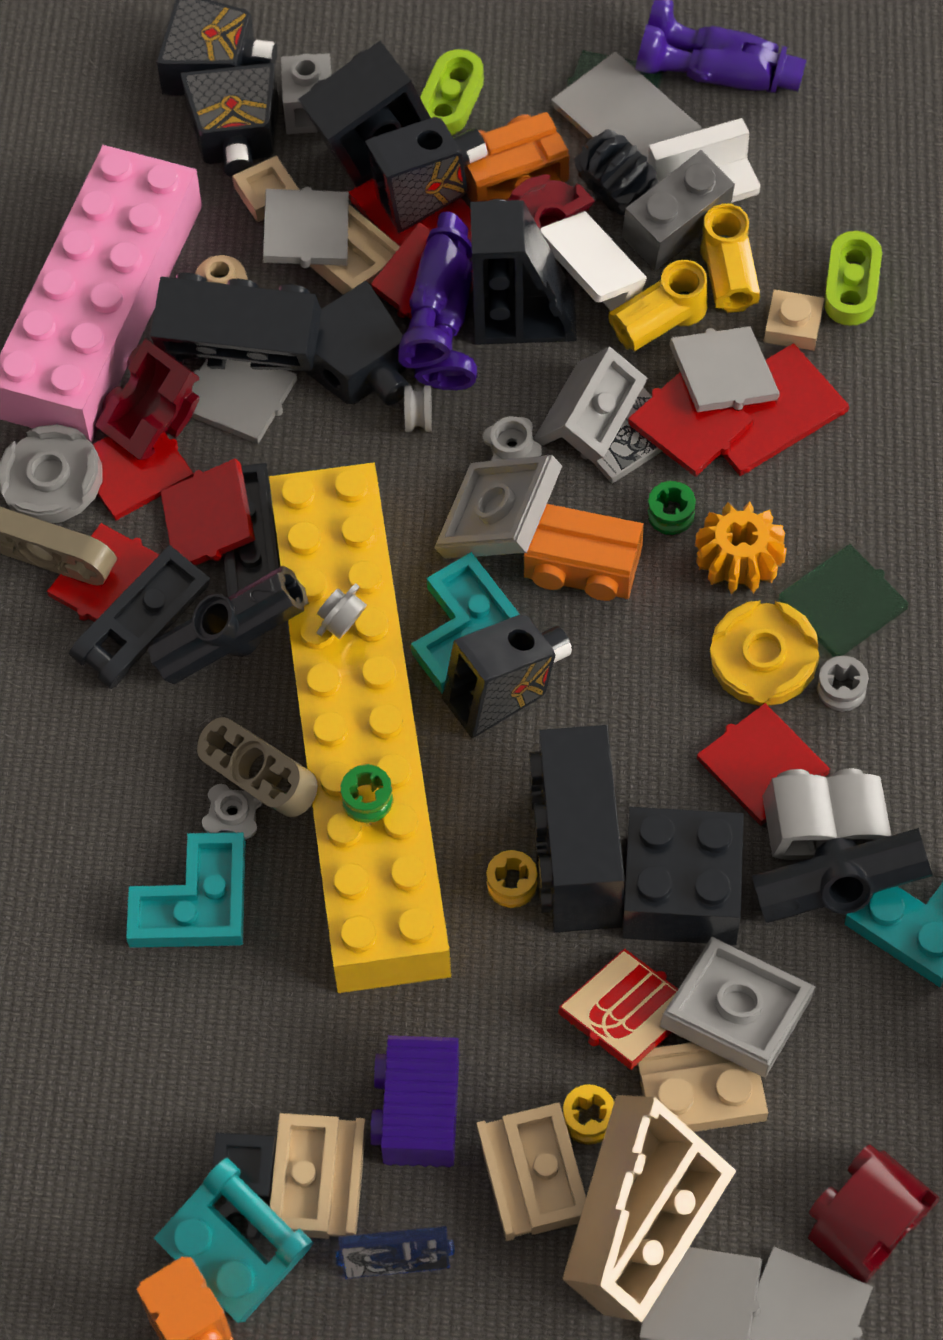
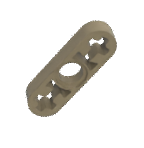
M0 507V554L91 585H102L117 561V557L103 542L91 536Z
M220 717L214 719L203 729L198 740L197 752L199 758L211 768L265 805L287 817L299 816L312 805L317 794L318 785L317 779L311 771L228 718ZM227 741L237 747L231 756L223 750ZM264 754V763L261 770L255 777L249 779L251 765L257 757ZM281 778L288 780L292 784L287 793L277 787Z

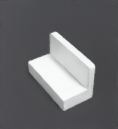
M742 118L649 145L648 163L656 170L658 182L702 150L735 183L731 203L758 195L760 192V183L747 159L749 131Z
M586 211L540 229L555 258L595 302H603L612 311L642 292L647 277Z

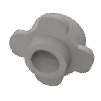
M514 416L505 417L484 431L483 441L491 447L493 452L492 461L541 456L542 448L532 437L533 425L529 419ZM509 442H517V445L514 447H510L507 444Z
M355 583L346 594L337 588L321 606L317 615L324 620L316 632L319 636H322L328 630L340 639L362 614L367 604L355 595L360 588L359 585Z
M225 784L213 786L208 792V799L211 802L209 814L202 819L205 832H244L245 839L251 838L257 831L256 809L262 805V802L245 790H232ZM230 808H236L238 810V812L235 815H229L227 813V811Z

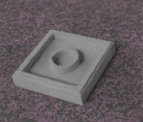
M553 455L471 463L436 542L435 549L444 559L462 558L470 552L475 557L527 553L562 465Z
M711 937L663 1013L660 1027L766 1078L810 1003L816 986Z

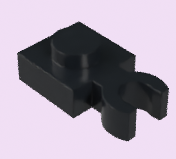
M216 1132L212 1169L225 1158H229L241 1170L239 1178L260 1198L271 1199L277 1138L265 1135ZM227 1199L226 1204L218 1210L229 1222L233 1217L242 1215ZM248 1221L247 1238L258 1240L261 1232Z

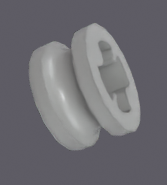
M424 385L421 391H415L411 386H405L404 413L406 433H412L415 427H422L425 432H432L431 385Z
M836 656L827 660L821 667L817 686L820 700L832 710L843 712L855 709L865 698L869 680L867 669L854 657ZM834 677L839 681H844L849 677L853 680L852 689L850 690L848 687L842 686L836 690L832 687Z

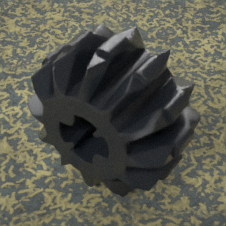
M609 129L591 138L574 159L578 176L586 183V188L591 190L598 200L604 202L609 210H614L620 215L625 216V210L630 204L659 183L656 170L647 161L648 157L642 155L637 146L628 142L624 135L617 134Z

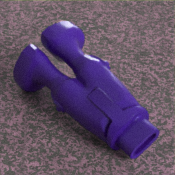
M654 0L648 25H646L635 70L644 73H656L659 71L687 73L686 76L697 82L744 90H766L767 92L775 93L776 88L780 87L798 92L807 60L786 54L787 47L782 46L779 54V47L776 43L750 33L729 30L718 26L703 27L699 31L690 29L675 20L673 0Z
M452 212L440 213L437 228L429 232L409 301L412 319L408 331L401 337L398 357L399 362L404 367L415 368L414 377L419 382L442 390H463L476 383L477 365L473 358L468 355L453 351L452 338L457 335L465 321L470 298L472 262L469 259L472 257V243L468 239V227Z

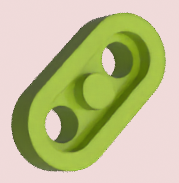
M462 49L444 53L436 61L420 96L430 117L441 118L451 135L457 134L465 127L483 87L484 74L481 59L473 52Z
M862 231L845 232L834 240L831 247L824 307L831 319L843 325L862 324L869 320L875 311L882 248L877 239ZM855 261L859 262L861 265L849 264L848 262ZM846 302H851V303H854L855 305H847V304H844V303H846Z

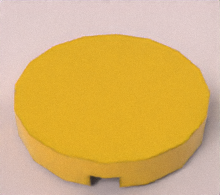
M761 600L746 602L729 611L715 627L710 647L713 674L723 690L741 702L762 706L764 703L767 705L783 704L800 695L814 679L819 661L816 631L806 616L789 604L775 601V604H761Z

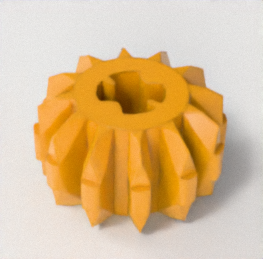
M750 501L743 507V511H736L727 502L722 509V515L709 512L705 518L704 528H699V532L696 534L695 546L698 551L697 565L699 570H709L708 579L711 586L725 580L728 582L727 586L731 594L738 588V584H745L754 594L756 589L759 588L760 580L769 583L773 582V579L777 576L778 567H781L782 563L785 562L787 549L784 548L785 544H783L785 538L783 525L772 524L773 516L770 509L757 515L753 513L754 507Z

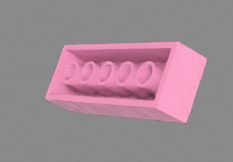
M105 145L102 146L0 353L1 420L33 429L38 426L59 424L77 429L86 436L88 441L93 442L99 429L95 424L103 412V402L106 396L119 386L128 367V358L137 347L155 309L160 276H170L202 208L196 169Z

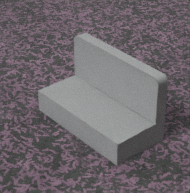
M610 346L579 361L535 435L534 440L543 446L562 437L591 462L604 458L648 378Z

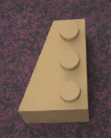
M616 1095L562 1280L603 1315L642 1322L736 1170L655 1097Z

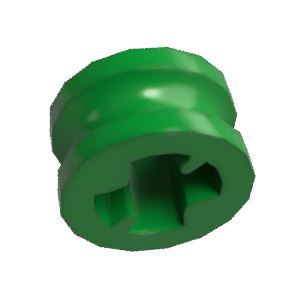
M666 481L655 486L649 494L647 512L648 520L652 527L662 534L668 535L680 534L689 529L695 516L696 499L694 492L689 486L677 481ZM669 501L677 502L680 504V511L676 508L675 514H666L663 512V505L668 507Z
M369 764L359 765L349 770L343 777L340 786L342 803L348 816L358 822L371 823L384 818L388 814L393 804L391 779L384 770ZM362 785H371V791H375L376 800L363 803V798L359 796L358 788Z

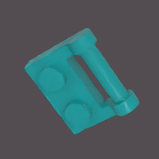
M225 1158L211 1170L204 1179L203 1184L159 1231L154 1239L175 1260L181 1257H191L205 1279L207 1288L211 1289L220 1306L237 1323H242L246 1321L302 1259L314 1242L301 1229L294 1232L239 1178L241 1170L229 1158ZM222 1195L278 1249L270 1261L213 1206Z

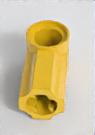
M722 203L709 209L704 217L700 253L703 260L707 263L715 307L722 308L727 313L745 311L749 306L758 303L760 299V291L748 239L749 218L740 207ZM719 235H726V236H729L730 238H723V237H720Z
M691 260L672 262L663 270L659 282L610 311L609 322L617 338L627 350L632 349L635 352L676 325L691 326L698 323L707 311V275L705 270L697 262ZM679 292H690V294H684V295H681V294H678V293H679Z

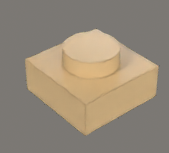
M277 156L233 175L234 188L256 222L265 219L266 189L299 190Z
M774 290L764 343L789 346L794 343L800 349L815 351L824 298Z

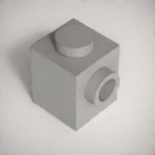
M330 53L281 57L286 132L287 134L318 132L298 98L307 93L315 83L332 75Z

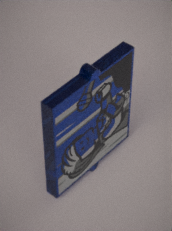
M446 1226L340 1236V1251L336 1252V1265L343 1266L345 1279L450 1269L449 1255L455 1254L454 1241L448 1240Z

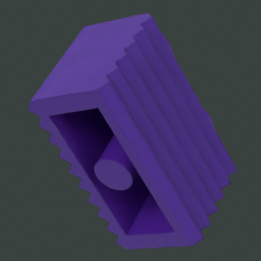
M388 1035L387 1054L376 1053L375 1089H385L383 1109L372 1110L371 1145H381L383 1164L389 1166L393 1164L399 1166L421 1165L423 1167L431 1165L434 1167L445 1166L447 1168L454 1166L460 1056L459 1038Z

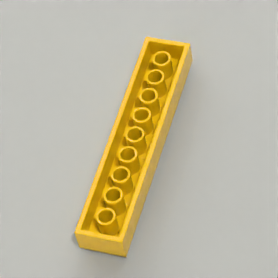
M375 462L269 476L280 565L294 572L298 581L305 587L309 604L304 606L303 612L288 620L307 769L315 775L318 785L312 807L337 992L345 993L450 978L451 967L447 931ZM355 583L359 585L360 588L355 595L367 604L362 614L340 639L328 630L322 636H319L316 632L324 620L317 615L321 606L337 588L346 594ZM369 764L384 770L391 779L393 804L391 810L384 818L376 822L362 823L352 819L344 810L340 786L343 777L349 770L359 765ZM362 785L358 788L359 796H362L363 803L376 800L375 791H371V785Z

